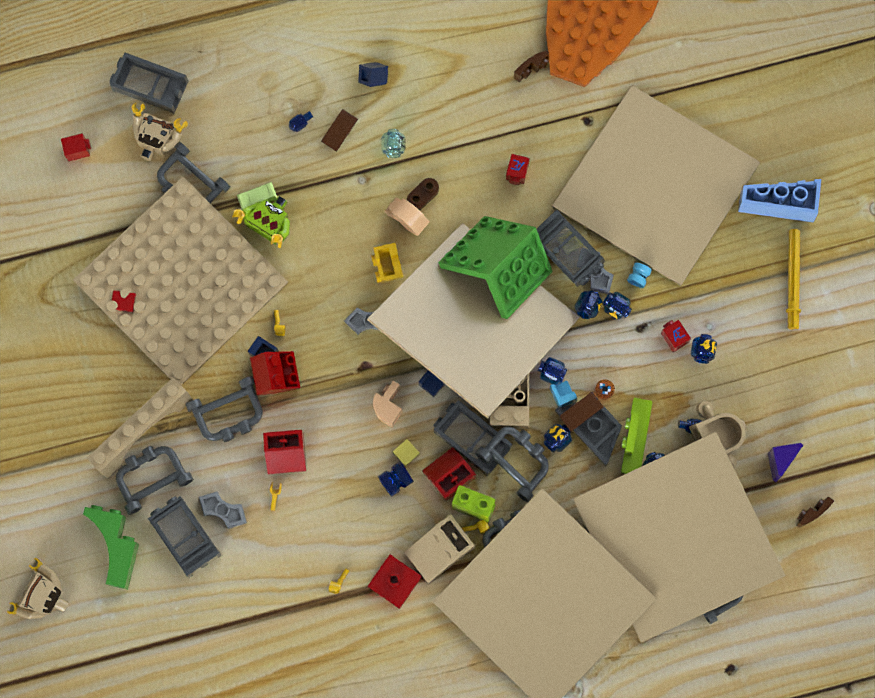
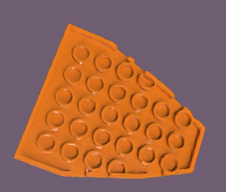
M548 0L546 41L549 52L550 75L586 87L594 77L602 73V70L616 61L632 39L652 19L659 0Z

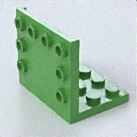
M487 216L480 219L438 262L442 269L486 279L501 318L508 319L553 272L536 227Z

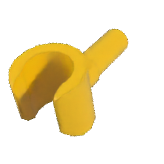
M274 310L275 335L285 336L286 326L280 325L279 310Z
M273 482L270 485V493L272 494L270 510L275 511L276 500L282 489L281 483L277 490L273 489Z
M481 520L472 526L462 527V530L466 532L479 529L480 533L483 534L490 527L486 521Z
M345 568L338 582H330L329 592L334 594L340 592L343 580L349 573L348 569Z

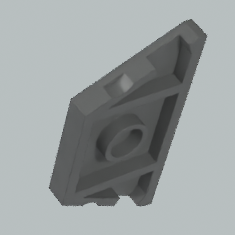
M576 403L562 408L559 407L555 409V412L560 416ZM603 407L573 431L606 466L622 425Z

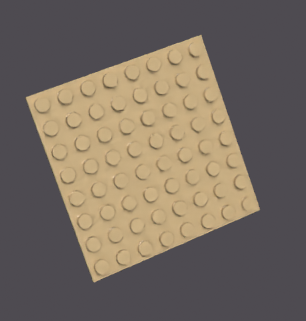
M632 85L552 207L681 286L760 162Z
M184 177L180 178L73 279L170 380L174 377L180 385L190 378L288 283ZM113 290L120 291L122 298H126L129 293H136L133 313L115 310L118 304L115 301H111Z
M462 223L367 320L481 414L489 418L577 322L580 316L539 285L508 319L501 318L486 279L440 268L438 262L471 230Z
M716 432L574 498V502L590 535L657 598L633 623L641 643L786 576Z
M541 489L443 590L433 603L530 698H562L657 598L545 490Z

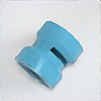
M636 262L632 268L633 272L629 274L627 281L636 287L644 288L647 283L646 278L650 276L652 269Z

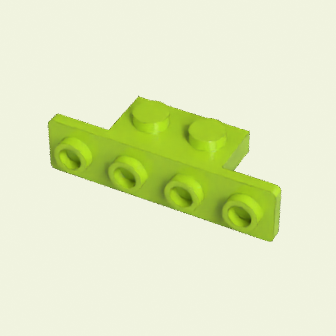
M633 399L630 418H626L625 429H628L627 437L623 436L621 448H625L621 467L622 474H627L642 467L652 408L651 400Z

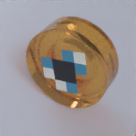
M606 379L600 380L595 387L596 395L604 400L611 398L615 391L614 384Z

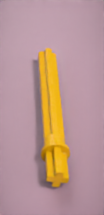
M798 229L789 230L787 328L794 330L799 329V313H801V309H799L800 230Z

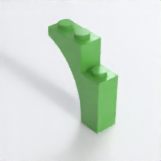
M91 505V508L85 507L83 515L93 521L99 528L108 547L109 570L106 584L128 590L139 544L134 542L135 538L123 536V539H121L126 517L121 515L119 510L110 509V512L102 511L103 507Z

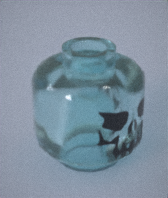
M389 129L388 132L382 135L381 150L388 158H398L405 152V135L399 132V130Z

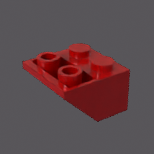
M294 351L263 352L250 358L257 395L276 394L301 388Z
M302 429L263 433L268 475L307 471L304 432Z
M453 447L422 470L445 502L456 494L459 485L465 487L476 478L475 472Z

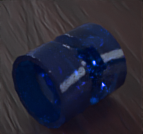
M400 461L391 467L390 472L386 470L377 476L391 497L400 492V487L406 488L414 482Z

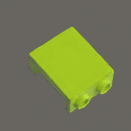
M459 485L452 501V509L489 523L496 504H494V498Z

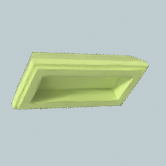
M272 182L240 193L237 195L241 209H244L263 200L275 201L277 195Z

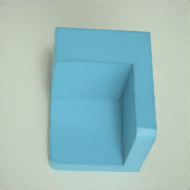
M568 381L557 385H550L551 393L558 408L577 402V396L574 391L572 392Z

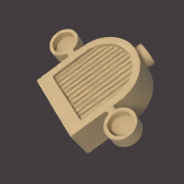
M704 401L699 403L696 407V412L705 420L689 426L695 441L716 432L733 468H735L737 461L730 452L738 449L743 444L746 430L745 422L731 413H721L714 416L713 405L710 402Z

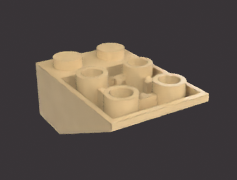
M529 374L490 415V426L493 429H502L507 426L514 427L515 429H529Z
M450 514L404 553L425 581L429 583L472 551L475 545Z

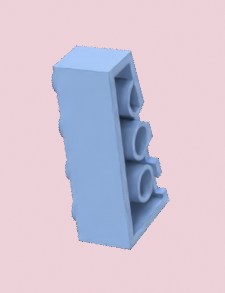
M814 179V181L809 182L802 180L797 181V183L779 182L772 185L768 183L744 185L740 194L738 212L814 223L818 215L821 179Z

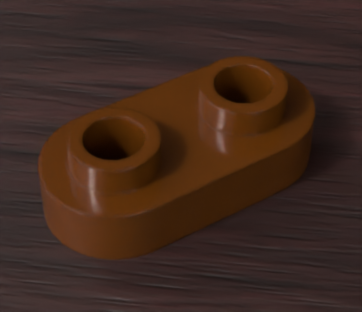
M433 178L424 179L409 193L407 201L417 209H423L438 194V182ZM431 184L433 188L427 189L426 186ZM418 197L420 200L414 202L413 198Z

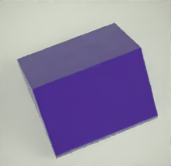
M802 443L773 447L767 453L774 482H777L783 476L803 447Z

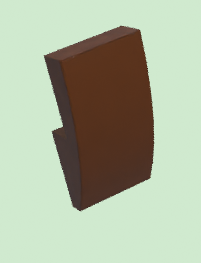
M540 52L523 62L514 71V79L521 82L523 78H528L532 70L537 73L540 69H544L549 63V52Z
M342 109L321 142L337 152L355 126L358 118Z
M591 392L559 417L567 428L573 431L604 406L594 393Z
M830 497L824 500L820 499L814 507L817 509L816 511L811 507L807 511L803 509L797 517L799 522L796 526L800 528L817 519L833 504L834 500Z

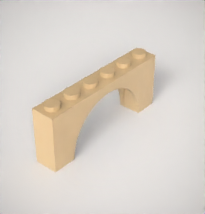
M173 377L94 450L87 459L101 474L109 479L123 466L122 460L131 446L150 427L171 413H180L186 407L185 404L192 401L193 398Z

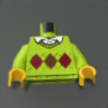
M278 196L273 204L263 200L242 210L236 209L231 217L232 219L238 217V224H241L243 219H245L244 222L248 228L269 240L271 245L278 243V248H281L282 242L289 235L290 221L287 213L283 211L288 202Z

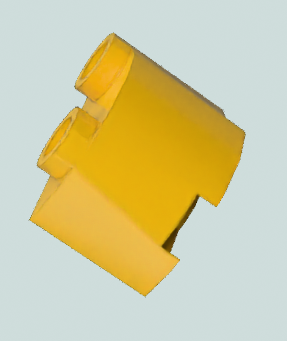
M396 243L373 247L375 255H371L373 266L378 267V271L375 272L377 283L404 278Z

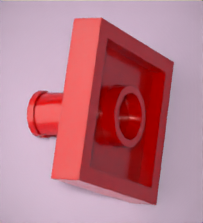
M389 554L367 587L400 609L422 576Z

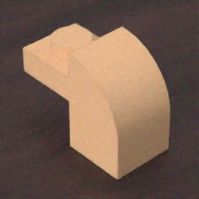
M395 198L384 211L389 217L399 221L407 231L417 236L430 222L419 209L404 198L402 200Z
M395 381L385 386L382 391L383 397L375 393L373 398L376 416L391 428L394 427L403 413L402 408L392 403L400 389V385Z

